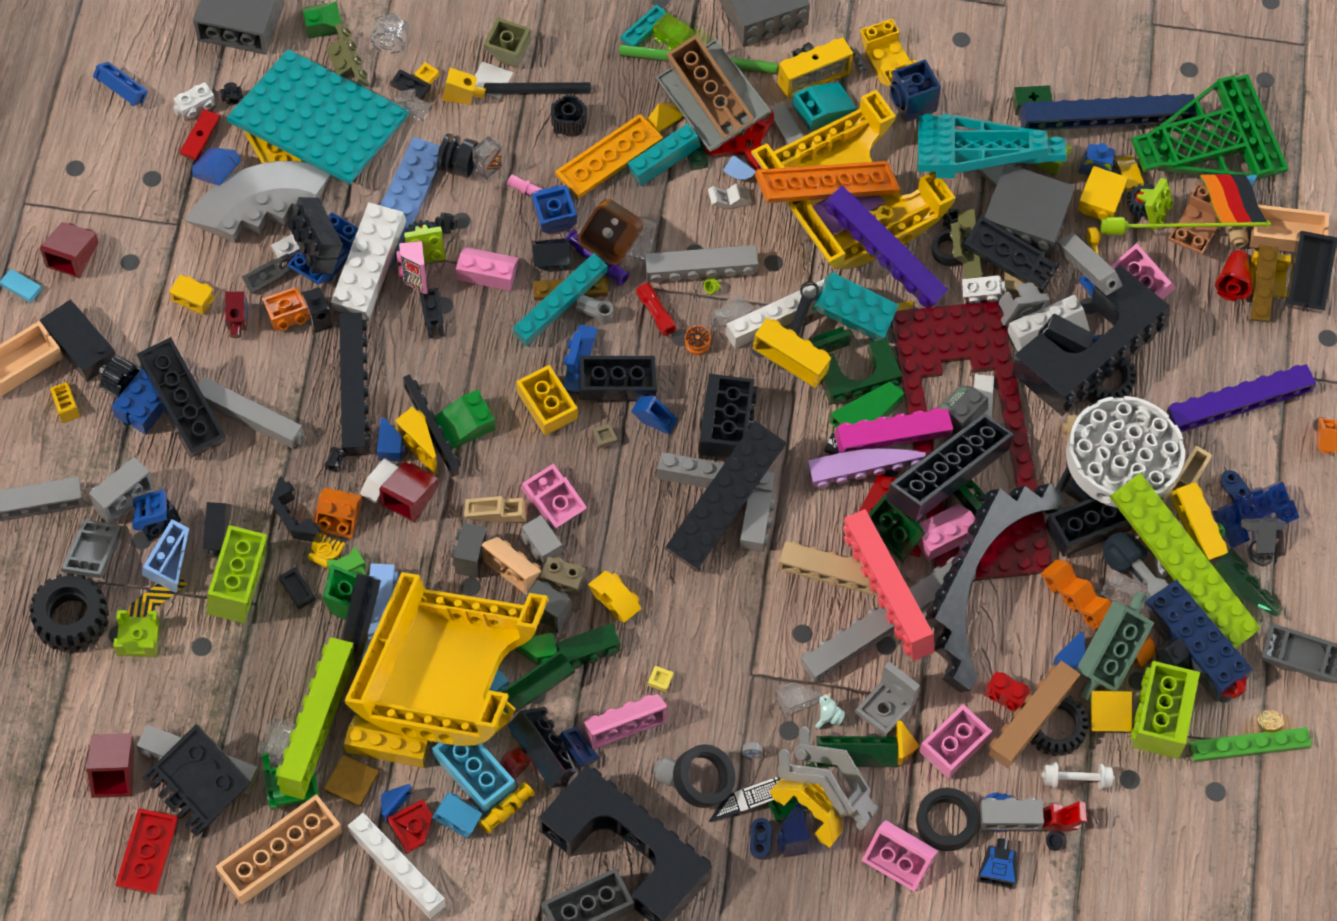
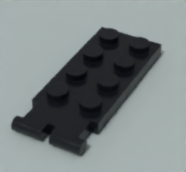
M981 215L962 247L1021 282L1033 283L1034 286L1038 287L1040 293L1045 291L1051 280L1049 277H1053L1060 265L1056 260L1052 262L1043 257L1045 253Z

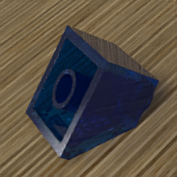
M797 802L782 823L781 832H778L777 846L778 850L782 851L784 858L808 853L810 838L803 806L799 802Z

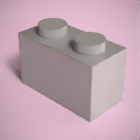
M541 515L522 526L521 539L525 545L529 544L532 548L531 552L536 560L539 559L544 564L548 557L554 558L562 553L561 542Z

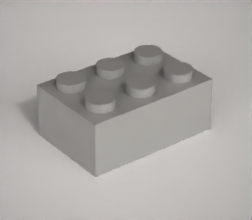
M133 457L131 460L125 461L116 472L109 474L100 485L94 486L89 494L95 511L107 523L112 524L133 507V499L135 497L150 493L154 490V485L150 472Z

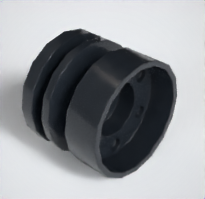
M447 133L438 150L437 169L440 171L446 170L447 173H450L455 167L456 175L469 178L477 160L479 142L465 138L461 144L460 136L456 135L454 137L453 134Z

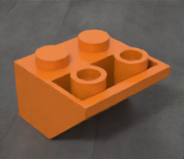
M324 488L319 494L315 520L322 533L352 539L360 514L362 495Z

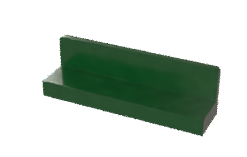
M558 651L500 692L508 694L507 701L516 709L514 712L516 714L575 673V670L561 651ZM505 706V707H504V710H505L506 713L508 714L509 711H508L507 707Z
M816 736V746L847 750L856 767L897 766L898 743L896 737ZM817 762V766H837Z

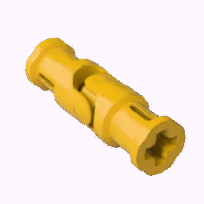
M523 781L515 792L509 793L499 804L491 809L490 814L483 820L480 819L478 821L480 827L490 835L497 825L503 824L522 807V803L535 795L532 788Z

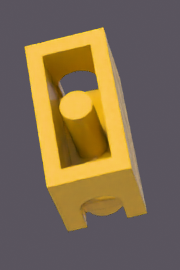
M181 274L169 291L172 302L202 315L206 313L215 299V296L212 295L213 288L206 283L201 284L192 277H185Z

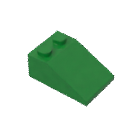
M478 389L461 396L435 415V422L437 426L440 425L444 431L443 437L445 441L448 440L452 449L496 430L495 419Z

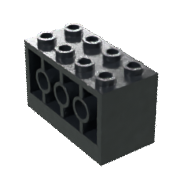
M709 373L698 458L726 462L744 437L754 420L757 387L754 386V379Z

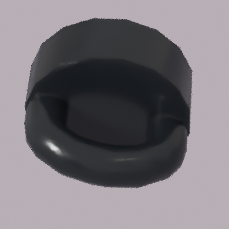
M1055 830L1048 833L1046 844L1050 850L1060 851L1066 848L1067 840L1062 831Z

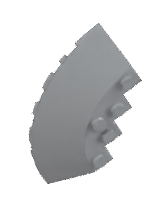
M275 161L254 165L226 177L220 186H213L195 204L185 222L236 243L243 228L260 235L268 219L285 226L293 212V207L296 205L298 197L320 199L332 175L307 162Z

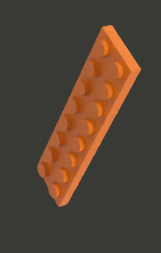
M888 161L759 169L755 172V177L766 203L828 199L841 185L854 197L898 194L900 191Z

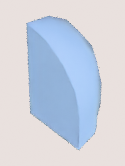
M735 155L731 157L723 170L736 179L750 178L756 172L751 165Z

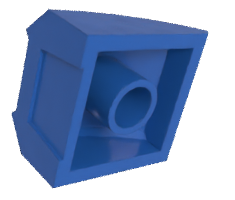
M208 149L192 166L193 177L220 186L242 159L236 150Z
M557 185L531 193L537 219L543 233L550 234L568 228L571 229L577 224V214L567 185Z

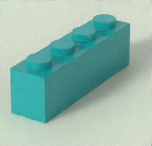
M687 123L630 161L628 166L631 175L640 186H643L701 147L698 135Z

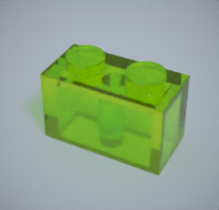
M668 12L653 25V36L655 39L666 44L670 50H673L695 34L694 30Z

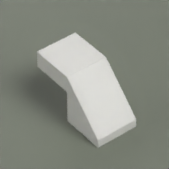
M737 183L727 190L715 186L708 189L711 204L719 208L729 209L752 204L748 188Z
M384 458L367 477L360 494L370 501L378 503L380 500L379 488L399 466Z

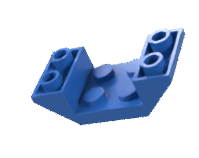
M333 212L328 217L343 244L339 257L336 258L337 263L333 274H312L306 265L303 254L299 251L287 265L317 285L331 281L346 263L359 229Z

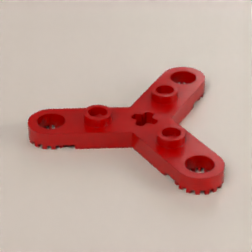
M771 110L768 120L761 119L746 130L744 135L735 136L716 150L709 152L704 145L705 153L709 156L745 155L755 170L762 169L751 154V151L762 146L761 143L774 122L773 110ZM746 142L752 143V147L746 146Z

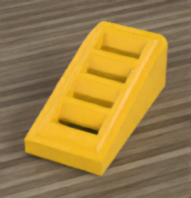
M65 382L51 387L50 390L61 421L65 423L79 418L80 413L69 383Z

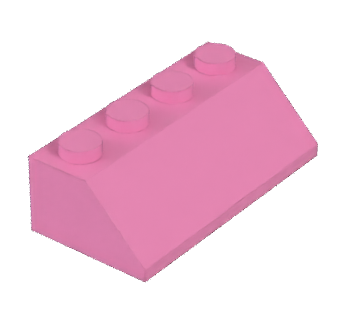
M658 694L653 696L647 695L635 703L628 702L619 709H609L603 715H594L587 718L583 722V729L590 746L594 750L665 723L667 721V705Z

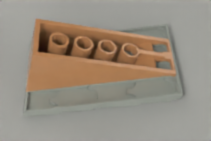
M696 34L666 53L671 68L657 76L656 79L709 152L719 148L723 143L734 138L737 134L748 129L751 125L771 113L769 107L717 39L704 46Z

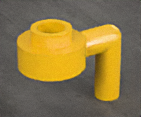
M1096 227L1087 228L1086 237L1088 245L1099 255L1098 244L1101 241V232Z

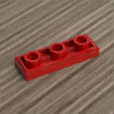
M203 109L182 146L180 155L195 161L198 160L221 119L219 114Z

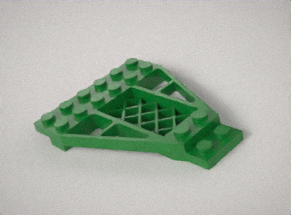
M1248 74L1238 77L1232 75L1218 79L1159 127L1154 128L1149 133L1138 135L1131 139L1144 172L1158 169V171L1193 175L1245 174L1247 177L1254 174L1257 176L1256 180L1287 172L1289 169ZM1215 90L1223 110L1204 114L1199 101ZM1194 106L1198 116L1172 123ZM1222 118L1229 121V127L1220 123ZM1209 123L1215 126L1213 132L1204 128V124ZM1189 127L1198 130L1196 136L1187 132ZM1217 128L1226 132L1224 137L1215 133ZM1173 131L1182 135L1180 141L1170 136ZM1201 132L1210 136L1208 142L1199 138ZM1228 134L1236 137V143L1226 139ZM1186 137L1192 140V146L1183 143V138ZM1212 138L1222 142L1220 147L1210 143ZM1195 143L1204 146V151L1201 152L1193 148ZM1223 144L1230 146L1222 149ZM1179 147L1189 151L1187 156L1177 152ZM1207 148L1212 150V152L1205 153ZM1191 153L1197 155V156L1189 157ZM1242 153L1250 173L1228 171L1222 157ZM1216 160L1220 170L1188 166Z

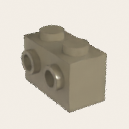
M548 557L541 573L540 581L549 583L555 590L578 596L585 578V568L577 563L570 564L564 562V560L558 557Z

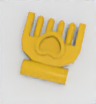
M323 535V536H322V540L324 541L325 538H326V535ZM328 537L325 543L323 541L320 543L313 542L311 547L313 553L309 554L308 560L328 568L327 561L338 558L345 547V543L342 542L340 545V541H337L332 550L336 540L333 539L329 544L331 537Z

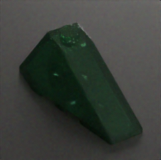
M1231 547L1228 553L1222 556L1213 567L1235 595L1277 617L1282 611L1281 606L1268 590L1260 587L1259 578L1248 572V564Z

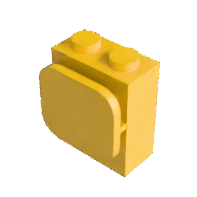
M1093 166L1079 200L1077 210L1086 216L1098 220L1114 217L1128 177Z

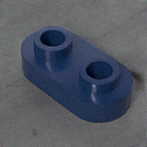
M1232 470L1225 471L1220 479L1222 488L1236 505L1244 506L1248 504L1252 495L1248 486L1237 472Z
M758 818L751 825L750 853L756 859H764L770 853L772 827L771 823L765 818ZM763 828L765 831L760 833L757 829ZM762 847L763 851L758 852L756 848Z

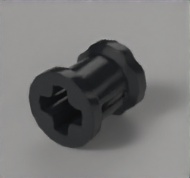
M332 447L329 451V459L325 462L324 466L329 471L340 472V465L347 454L340 448Z

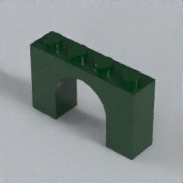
M887 338L869 343L868 354L875 372L864 380H852L846 377L841 372L834 353L829 354L831 357L829 369L821 384L830 405L841 404L849 399H858L888 382L898 386L901 385L902 374Z

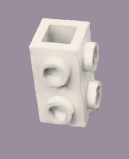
M205 82L173 98L175 104L173 106L174 112L177 116H181L184 121L194 118L203 109L210 110L216 105L214 94Z
M999 275L962 279L963 298L969 303H980L982 300L996 302L1002 298L1003 292H1006V283Z

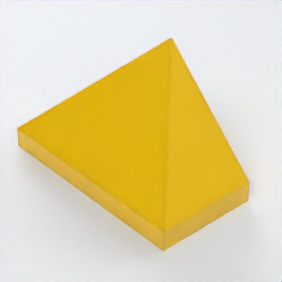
M659 103L647 118V121L660 134L684 118V116L673 103Z
M897 721L895 727L898 743L897 765H902L920 745L902 721Z

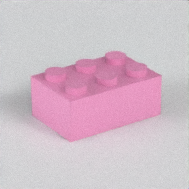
M961 705L922 742L920 753L949 779L990 740L992 730L966 706Z

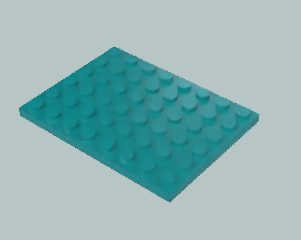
M287 49L227 116V122L351 184L409 116V110Z

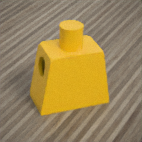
M450 67L442 100L470 105L472 97L484 98L486 88L475 86L476 76Z

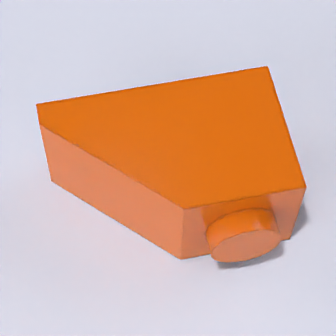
M1319 417L1316 445L1318 450L1324 454L1337 453V420Z

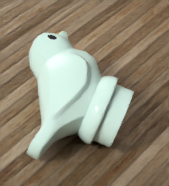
M830 693L821 695L819 698L820 720L815 727L819 729L827 722H830L832 725H840L845 716V711L837 707L836 702L830 698Z

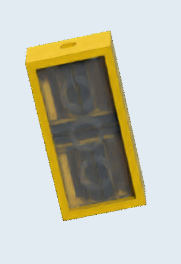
M844 37L834 39L825 45L817 46L808 52H802L793 58L784 59L779 63L777 83L787 99L792 98L794 93L809 86L827 84L851 74L853 52Z

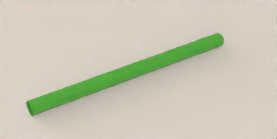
M620 45L619 55L668 61L666 53L670 50ZM731 58L740 70L774 74L779 70V65L774 62Z

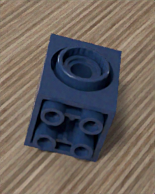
M926 59L893 70L889 96L904 123L937 111L941 86Z

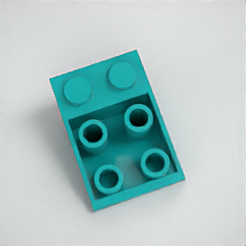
M839 82L809 86L793 94L792 106L810 132L857 110V107Z

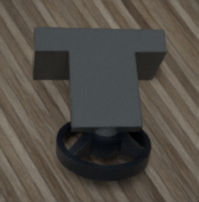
M1276 517L1241 520V527L1249 531H1257V540L1253 541L1248 548V555L1255 564L1267 566L1273 561L1276 530H1284L1285 521ZM1256 543V555L1253 557L1251 549L1253 544ZM1268 557L1270 561L1262 563L1257 561L1256 558Z

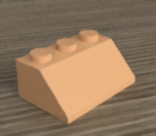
M496 537L482 544L483 562L525 595H527L537 580L540 581L542 569L536 563L532 564L522 552H516L506 540L502 541Z

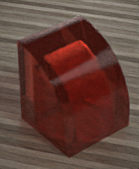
M516 747L505 753L499 764L515 779L528 767L531 760L519 747Z

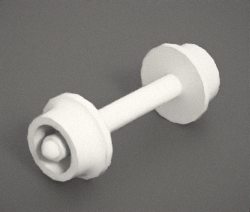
M1054 762L1052 765H1045L1044 772L1041 774L1044 778V785L1052 786L1053 789H1057L1058 780L1098 781L1099 790H1103V788H1111L1115 778L1112 767H1106L1103 764H1099L1098 773L1058 772V764Z

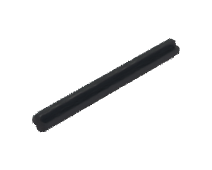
M484 83V88H486V94L590 93L591 83Z

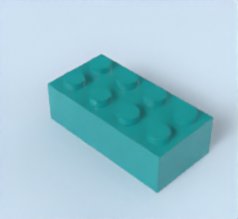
M831 272L826 276L812 309L877 341L885 338L898 304Z

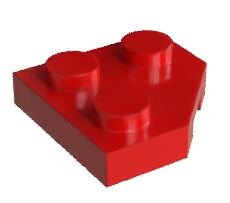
M424 799L387 817L406 854L425 845L433 815Z

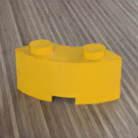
M605 570L588 584L595 598L606 606L615 619L621 622H626L642 609L638 603L640 601L638 596L625 587L616 573L611 574Z

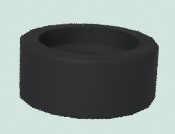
M949 229L940 231L935 236L932 244V255L942 265L955 266L961 262L954 258L953 255H947L939 249L941 242L952 241L950 236L952 230Z

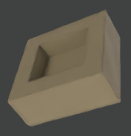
M611 424L593 429V435L599 449L617 443V438Z

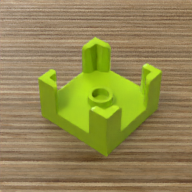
M117 610L118 635L117 638H114L113 644L116 656L156 657L160 626L157 611H147L148 617H129L128 611Z

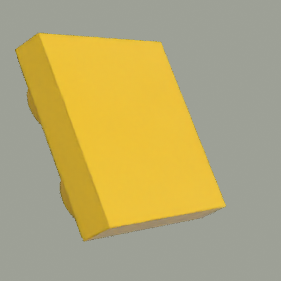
M1091 691V731L1132 732V691Z

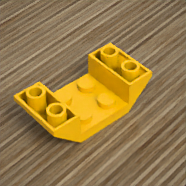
M892 18L860 29L865 55L880 83L889 87L891 86L893 70L916 63V60H909L900 44V31Z
M780 779L769 791L773 799L783 806L794 795L801 805L811 810L813 816L823 822L814 833L823 845L830 848L843 832L842 818L839 817L820 785Z

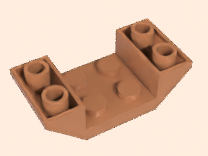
M1197 183L1178 224L1220 223L1221 221L1213 208L1207 187ZM1174 227L1168 240L1203 255L1218 227Z

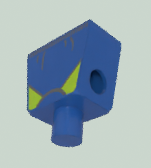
M1104 143L1098 145L1089 144L1081 158L1078 173L1090 175L1093 166L1114 173L1116 165L1115 150L1108 148Z

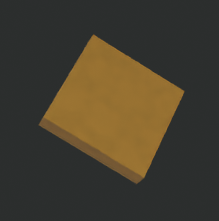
M343 755L328 780L324 791L361 807L377 779L379 771Z

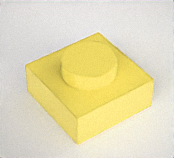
M655 666L648 686L667 692L674 672Z

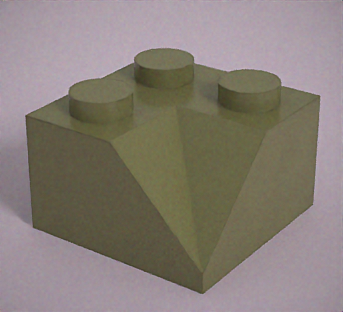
M497 17L483 47L499 62L518 68L531 41L530 28Z

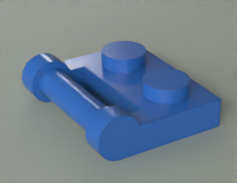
M164 489L137 496L133 499L134 520L132 527L134 530L139 531L146 525L167 520V494ZM146 504L145 516H142V508Z

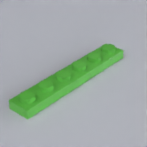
M1304 727L1190 741L1189 746L1194 763L1310 749L1312 744L1308 728Z

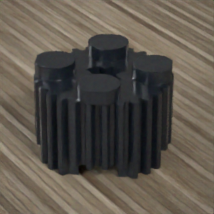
M566 94L562 99L559 98V100H555L551 104V123L554 131L557 134H566V136H572V134L578 136L585 129L587 106L575 94Z
M114 355L108 365H103L99 371V375H101L99 388L118 398L141 369L129 360L119 355Z

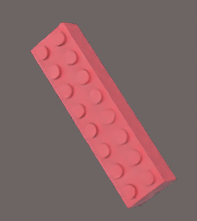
M866 509L845 517L843 531L846 536H844V541L847 547L851 546L855 562L860 563L863 577L869 579L870 590L872 593L876 592L878 596L877 602L881 609H885L888 623L893 624L897 640L901 639L903 642L902 648L905 655H910L912 661H916L934 653L933 632Z

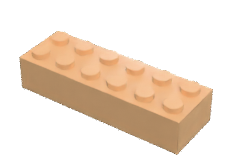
M316 794L216 865L218 875L240 904L243 905L342 834L341 825Z

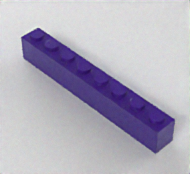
M843 185L822 204L829 215H833L838 220L840 226L847 229L852 234V237L865 247V250L878 260L882 267L892 273L895 280L900 281L905 286L907 292L913 294L922 306L926 308L932 307L947 292L948 289Z
M1307 364L1302 366L1295 365L1289 370H1279L1273 373V375H1263L1250 382L1243 381L1237 386H1227L1218 392L1211 391L1204 396L1192 397L1182 403L1175 402L1168 407L1166 413L1173 424L1178 426L1180 432H1184L1313 391L1316 381Z

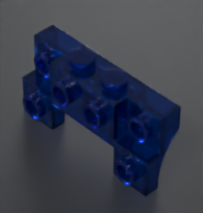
M1281 481L1264 488H1255L1251 490V494L1237 496L1234 498L1235 501L1212 511L1216 522L1224 527L1225 536L1230 547L1233 548L1250 540L1247 530L1241 527L1242 519L1263 518L1274 512L1277 518L1285 521L1286 524L1300 518L1294 501L1289 499L1284 482Z

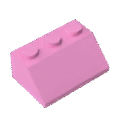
M1137 243L1111 265L1113 269L1121 265L1161 299L1166 298L1176 289L1174 284Z
M465 247L460 253L456 267L457 280L511 291L520 258Z
M957 504L921 522L920 525L925 535L917 545L926 559L929 561L960 546L968 534L969 526L975 520L974 515L967 508Z
M885 820L877 829L862 861L915 892L929 870L938 850Z

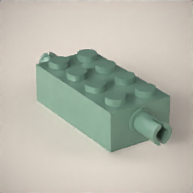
M1136 591L1129 606H1123L1115 601L1112 602L1075 670L1088 677V682L1080 694L1083 698L1091 701V691H1096L1101 685L1112 691H1118L1154 625V622L1141 616L1139 612L1148 596Z

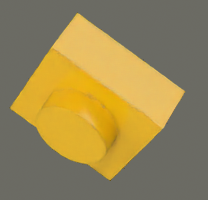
M426 62L414 73L415 77L430 85L440 75L439 70Z

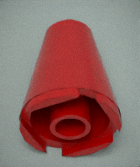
M1233 251L1217 277L1215 288L1220 297L1229 301H1236V299L1240 298L1245 300L1251 295L1253 286L1249 257L1244 251Z

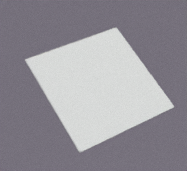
M482 62L475 74L477 77L475 86L484 88V83H508L513 72ZM502 93L487 95L500 99Z

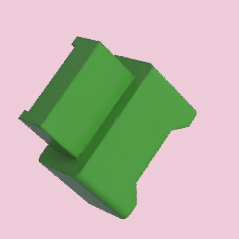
M357 547L353 548L350 554L338 560L330 559L327 561L328 569L333 564L351 573L366 575L364 571L366 570V564Z

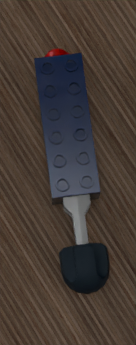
M1125 532L1112 534L1104 543V558L1116 575L1122 576L1130 573L1143 588L1144 595L1148 596V598H1146L1141 613L1147 619L1154 622L1153 627L1165 641L1169 638L1181 639L1190 653L1192 670L1200 672L1198 681L1216 702L1223 697L1238 698L1246 691L1247 679L1253 670L1177 579L1168 585L1164 579L1156 578L1143 563L1147 556V550L1136 537Z

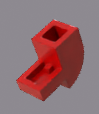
M1078 801L1066 807L1052 804L1043 808L1044 824L1042 829L1048 831L1059 830L1062 832L1078 830L1080 824L1087 822L1085 802Z

